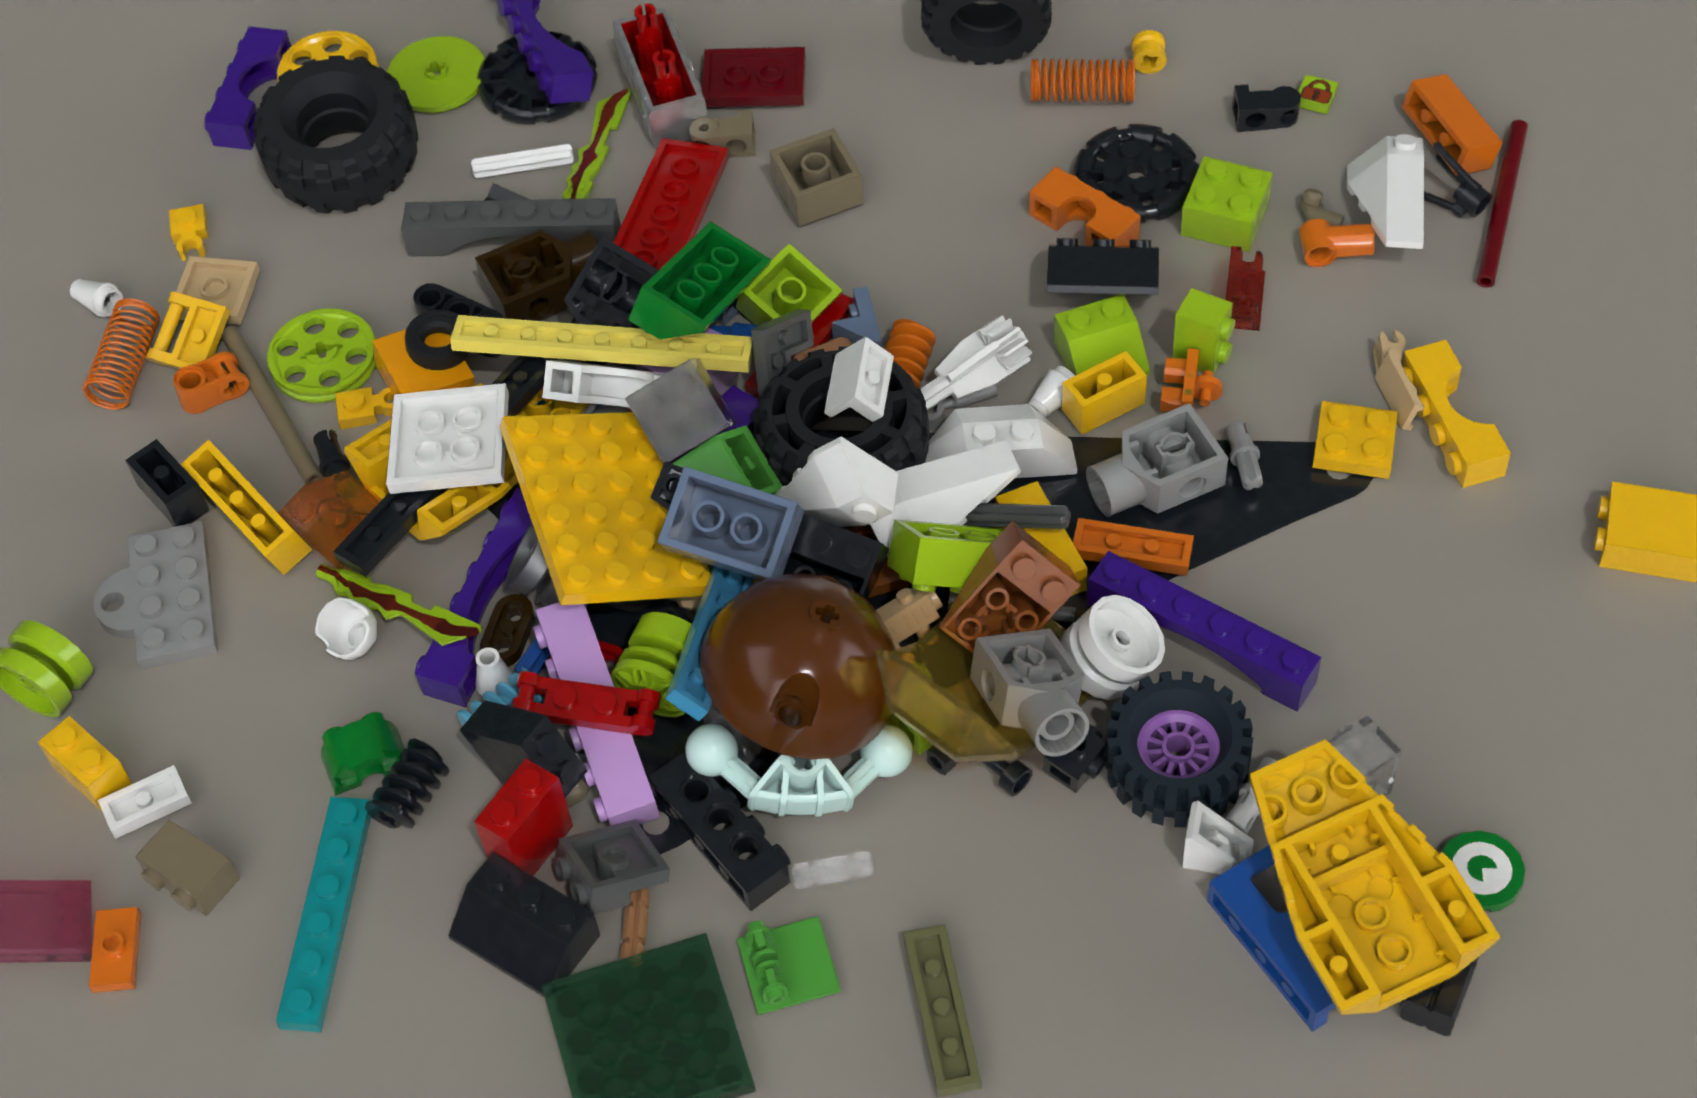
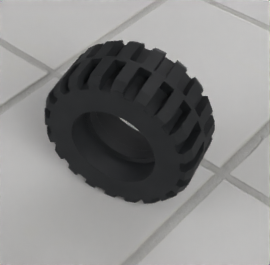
M921 0L922 28L929 41L936 48L940 47L941 52L949 57L954 55L958 61L967 63L970 60L975 61V64L985 65V62L1001 64L1006 59L1011 58L1013 61L1021 58L1024 52L1030 53L1038 46V43L1040 44L1048 34V29L1051 27L1052 4L1051 0ZM979 1H994V2H999V3H995V4H977V3H974V2H979Z

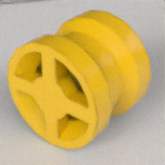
M1144 30L1133 37L1131 46L1133 59L1135 60V69L1145 74H1152L1163 69L1167 61L1164 36L1158 31Z

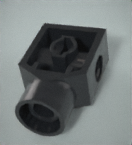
M601 237L564 299L574 316L571 323L640 328L629 321L628 318L641 287L659 270L606 238ZM581 361V362H583V363L598 364V365H606V364H607V362Z

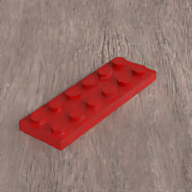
M662 138L613 243L660 270L696 235L728 162V148Z

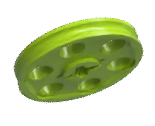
M333 308L309 311L288 321L274 335L267 352L268 367L277 387L289 397L308 403L336 400L335 393L359 389L373 374L376 365L372 340L375 339V336L368 323L352 312ZM317 324L324 326L323 330L316 334L306 332L310 326ZM353 328L358 330V333L353 337L343 338L340 336L346 329ZM294 346L298 348L292 355H280L281 350L286 347ZM326 353L327 356L320 358L319 354ZM362 354L367 356L362 363H348L349 359L355 355ZM300 372L305 374V377L299 382L287 381L289 376L294 373ZM329 377L340 378L339 382L334 386L325 387L321 385Z

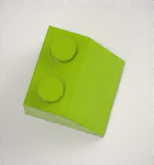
M788 243L771 260L770 265L739 295L736 308L752 323L762 325L764 322H769L797 309L810 310L811 322H813L842 294L843 290Z
M1124 294L1054 314V344L1066 368L1075 376L1124 351L1129 353L1147 376L1150 375L1139 324Z

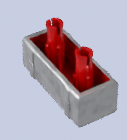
M644 3L645 13L642 12L640 4L634 10L635 15L615 20L613 22V29L621 69L628 79L637 102L646 133L650 136L653 146L657 148L662 138L680 141L690 140V124L698 118L707 117V109L702 88L694 75L692 63L689 57L687 58L678 36V30L670 17L668 9H656L654 5Z

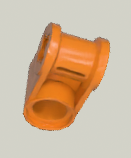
M220 352L193 365L182 367L173 377V384L181 407L190 414L202 413L216 405L237 399L244 395L250 386L247 376L238 369L237 358L231 352ZM221 363H224L226 365L225 370L223 369ZM229 382L234 386L233 389L230 388Z

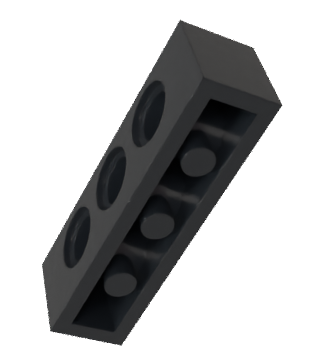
M684 751L648 776L653 796L746 907L752 911L791 883L788 867L791 861L779 844L776 843L772 846L764 837L766 835L765 830L757 818L753 815L747 817L739 808L741 804L735 793L728 786L722 789L715 780L716 776L708 777L697 773L689 765ZM696 795L706 796L705 799L698 802L690 801ZM723 823L731 825L728 829L722 831L714 829L717 825ZM746 852H752L756 854L755 857L749 860H742L738 858L741 854Z

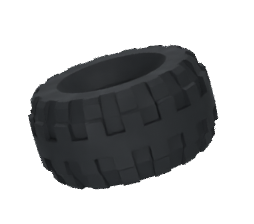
M329 56V59L316 61L315 58L303 62V66L293 71L289 69L279 76V82H277L276 86H269L263 95L253 125L257 152L267 177L275 189L280 188L287 199L302 207L309 205L316 212L331 213L332 210H342L343 213L358 211L357 207L368 203L372 206L384 200L383 196L389 190L395 191L404 182L403 179L406 173L411 170L412 164H414L417 155L416 141L419 138L412 106L405 90L400 88L397 79L381 67L372 65L370 61L358 57L354 58V60H348L344 56ZM358 131L362 133L356 139L343 145L330 148H315L319 141L336 132Z
M839 346L838 350L825 352L822 348L808 352L807 358L800 361L794 359L783 366L782 371L779 372V377H772L761 393L760 406L755 408L753 421L754 438L766 457L768 465L774 471L782 486H787L792 481L793 473L798 468L802 469L807 464L808 456L813 450L835 440L834 438L820 436L810 430L815 424L835 417H858L871 422L872 425L862 433L844 439L893 470L898 471L925 463L929 448V419L925 398L921 389H916L912 377L896 362H893L884 415L872 422L851 407L833 417H829L824 413L835 356L847 347Z

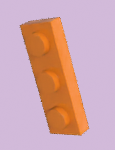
M1078 518L1073 544L1082 560L1101 562L1106 553L1110 551L1146 570L1187 576L1194 535Z

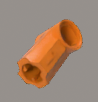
M1312 219L1300 226L1299 236L1304 260L1309 266L1323 267L1332 263L1336 257L1374 255L1375 233L1370 223L1331 226L1327 220Z

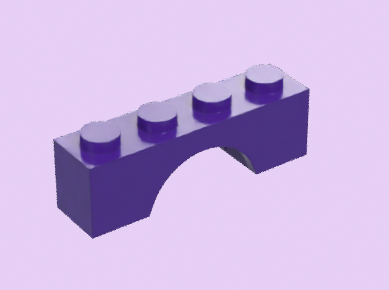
M249 26L244 38L239 41L232 63H229L221 87H218L212 108L206 113L204 118V127L209 132L213 146L252 150L255 144L254 140H256L253 125L255 116H257V108L255 102L248 98L260 85L277 79V70L281 58L291 47L286 30Z

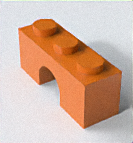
M1054 167L1029 191V215L1053 230L1058 231L1064 224L1074 220L1087 222L1085 245H1093V239H1115V246H1129L1130 239H1140L1141 215L1137 214L1132 208L1111 199L1104 192L1096 190L1080 181L1075 175L1068 174L1058 167Z

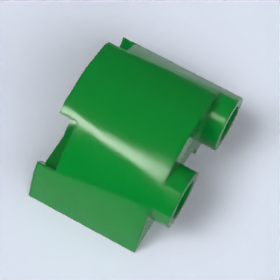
M371 712L363 716L359 721L351 722L343 727H332L325 731L322 735L324 744L321 748V759L336 796L362 786L363 780L370 775L383 774L385 776L391 774L390 769L394 762L400 761L399 756L405 747L396 726L391 721L385 720L382 713Z

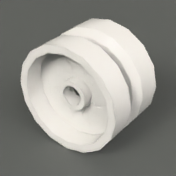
M1111 595L1099 599L1063 632L1060 641L1084 674L1081 689L1093 697L1106 700L1121 698L1122 693L1129 686L1133 688L1139 683L1140 679L1145 678L1162 663L1165 653L1163 633L1155 618L1139 603L1119 595Z

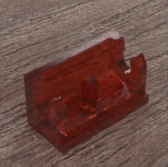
M1231 246L1225 300L1233 303L1231 319L1235 320L1234 329L1259 331L1266 272L1262 270L1263 254L1257 251L1254 261L1246 262L1243 260L1242 247Z

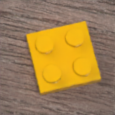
M1322 401L1312 468L1389 479L1392 468L1398 412Z

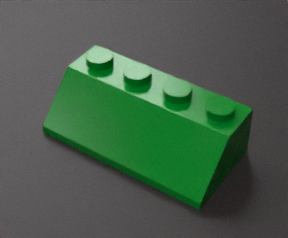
M710 221L641 287L628 320L659 340L703 333L770 265L771 259Z

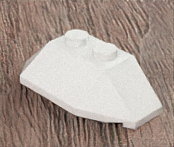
M1030 404L954 409L929 440L928 454L925 463L1006 440L1022 471L1016 478L1077 474L1078 470L1071 440Z

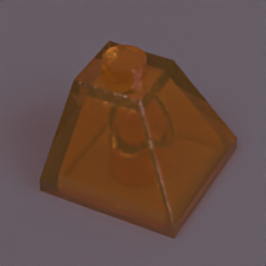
M348 470L304 485L278 514L337 569L348 570L349 567L337 561L333 551L380 501Z

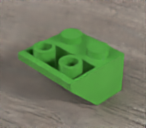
M747 425L713 436L672 463L682 468L685 466L773 495L782 487Z

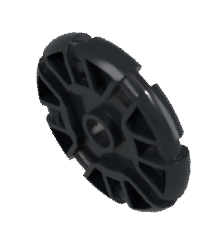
M548 31L562 43L584 54L593 70L592 95L597 83L598 73L595 71L597 64L591 51L582 42L572 41L569 35ZM515 36L500 43L497 46L498 50L494 53L489 52L480 65L477 79H480V84L478 85L479 95L489 110L495 114L502 113V117L508 121L520 124H535V120L548 119L549 123L562 119L578 109L580 102L550 104L545 92L539 89L537 77L530 76L534 72L529 70L524 53H520Z
M1128 124V128L1117 130L1115 126L1092 137L1086 143L1087 148L1079 151L1074 163L1073 175L1092 188L1104 192L1118 203L1132 208L1137 214L1141 215L1140 223H1145L1147 219L1157 218L1158 221L1165 219L1183 209L1184 202L1200 165L1195 162L1196 154L1193 149L1175 133L1168 135L1163 133L1161 127L1154 125ZM1156 145L1163 148L1161 152L1154 149ZM1132 173H1141L1144 176H1140L1134 179L1129 177L1128 175ZM1152 200V205L1143 206L1142 202Z

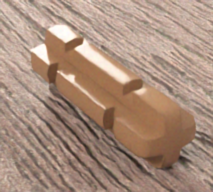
M648 888L630 892V905L624 911L622 939L624 940L623 944H621L620 958L622 964L627 967H639L644 963V945L646 944L648 924L647 909L650 902Z

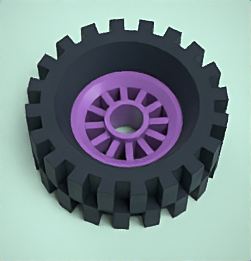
M1171 671L1160 672L1159 682L1154 684L1150 676L1140 679L1138 692L1129 686L1122 693V703L1115 701L1111 709V719L1107 721V743L1105 748L1107 762L1105 769H1108L1107 780L1110 787L1114 788L1117 786V798L1123 805L1133 800L1132 813L1142 818L1147 810L1153 813L1152 823L1162 826L1165 817L1175 818L1174 827H1186V820L1190 816L1192 802L1195 801L1201 802L1219 816L1227 812L1228 801L1235 805L1239 798V790L1248 780L1254 738L1252 737L1253 726L1251 718L1245 719L1246 708L1241 700L1232 704L1233 692L1224 685L1217 692L1214 690L1215 679L1205 675L1201 683L1194 682V672L1182 671L1181 680H1172ZM1171 752H1182L1185 755L1174 756Z

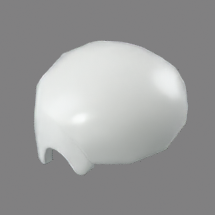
M337 597L327 602L318 613L315 634L326 644V651L329 654L343 660H355L366 654L377 639V620L373 612L365 604L353 599Z

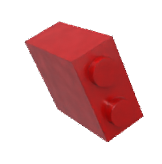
M526 758L474 820L487 859L494 852L532 876L536 874L559 845V838L565 837L573 827L559 777Z

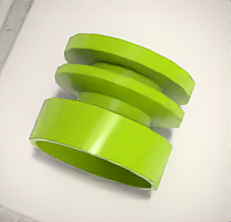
M650 612L642 615L628 641L629 647L624 649L610 675L614 687L632 690L653 689L662 695L659 709L654 710V714L665 717L684 715V711L678 709L674 704L666 700L665 697L692 624L668 613Z

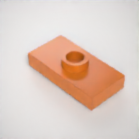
M138 907L96 911L89 988L93 993L135 989L141 912Z

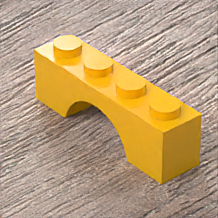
M1447 340L1404 351L1402 368L1407 378L1417 388V396L1425 406L1422 412H1417V415L1420 418L1424 417L1429 427V434L1433 444L1439 446L1445 456V463L1449 473L1457 477L1462 488L1504 477L1511 452L1495 424L1471 421L1457 413L1448 401V397L1457 391L1462 366Z

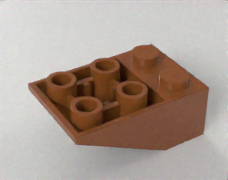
M1011 521L984 551L939 627L974 654L977 637L1040 630L1081 585L1068 564Z

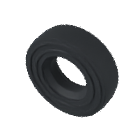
M432 310L418 315L409 323L405 333V345L407 353L413 362L426 369L445 370L459 365L468 357L470 352L452 351L451 343L443 347H430L424 342L425 338L433 333L443 332L452 335L459 314L447 310Z

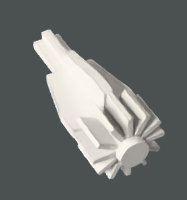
M1001 315L963 339L935 369L934 373L937 378L921 388L926 401L927 411L950 395L957 401L992 388L1031 361L1029 355L1032 354V351L1025 346L1028 343V339H1026L1020 327L1013 326L1010 318L1005 321L1004 316Z

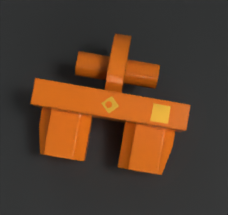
M1188 348L1187 359L1166 358L1164 382L1183 384V388L1162 386L1160 411L1169 412L1188 403L1193 407L1194 398L1199 400L1201 406H1209L1210 401L1221 397L1223 384L1213 376L1212 371L1206 370L1203 371L1201 376H1197L1199 349Z

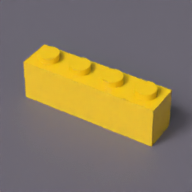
M209 439L180 464L283 575L288 573L313 550Z

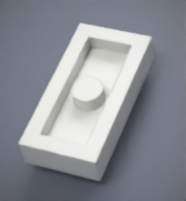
M175 765L98 800L115 839L192 804Z

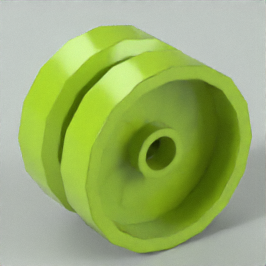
M27 619L21 621L8 636L10 647L0 648V688L18 703L43 716L51 718L60 716L71 702L72 694L70 690L81 689L93 673V666L89 659L76 645L57 631L37 621Z

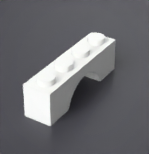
M546 360L542 398L575 403L621 406L640 409L654 414L689 418L699 416L703 379L568 360Z

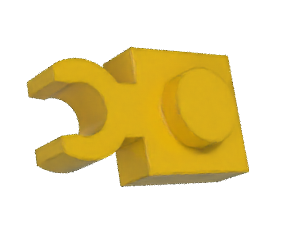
M198 204L169 210L170 233L180 259L186 261V253L191 249H197L199 256L205 257L206 249L202 239L209 238L207 213L204 205Z
M372 387L335 393L337 417L341 430L377 423L376 415L378 414L392 417L393 403L388 402L394 400L389 387L383 389L379 394H374Z

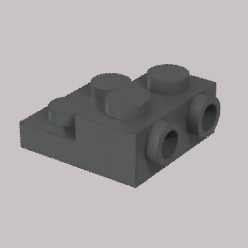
M636 820L559 838L558 857L554 858L556 876L560 882L569 881L572 900L585 906L594 914L630 905V892L669 882L670 868Z

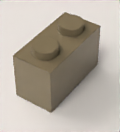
M168 820L135 856L143 869L141 877L151 887L158 891L162 887L172 892L171 897L181 907L188 911L194 907L206 916L240 879L229 858L171 820Z

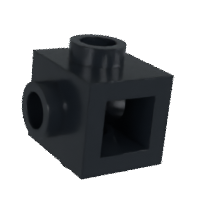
M1089 724L1086 738L1076 749L1061 756L1045 755L1042 771L1077 793L1088 777L1095 779L1107 762V758L1104 757L1107 742L1103 740V735Z

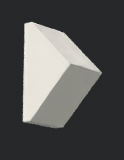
M1192 802L1185 838L1182 868L1222 874L1252 855L1254 839L1201 802Z

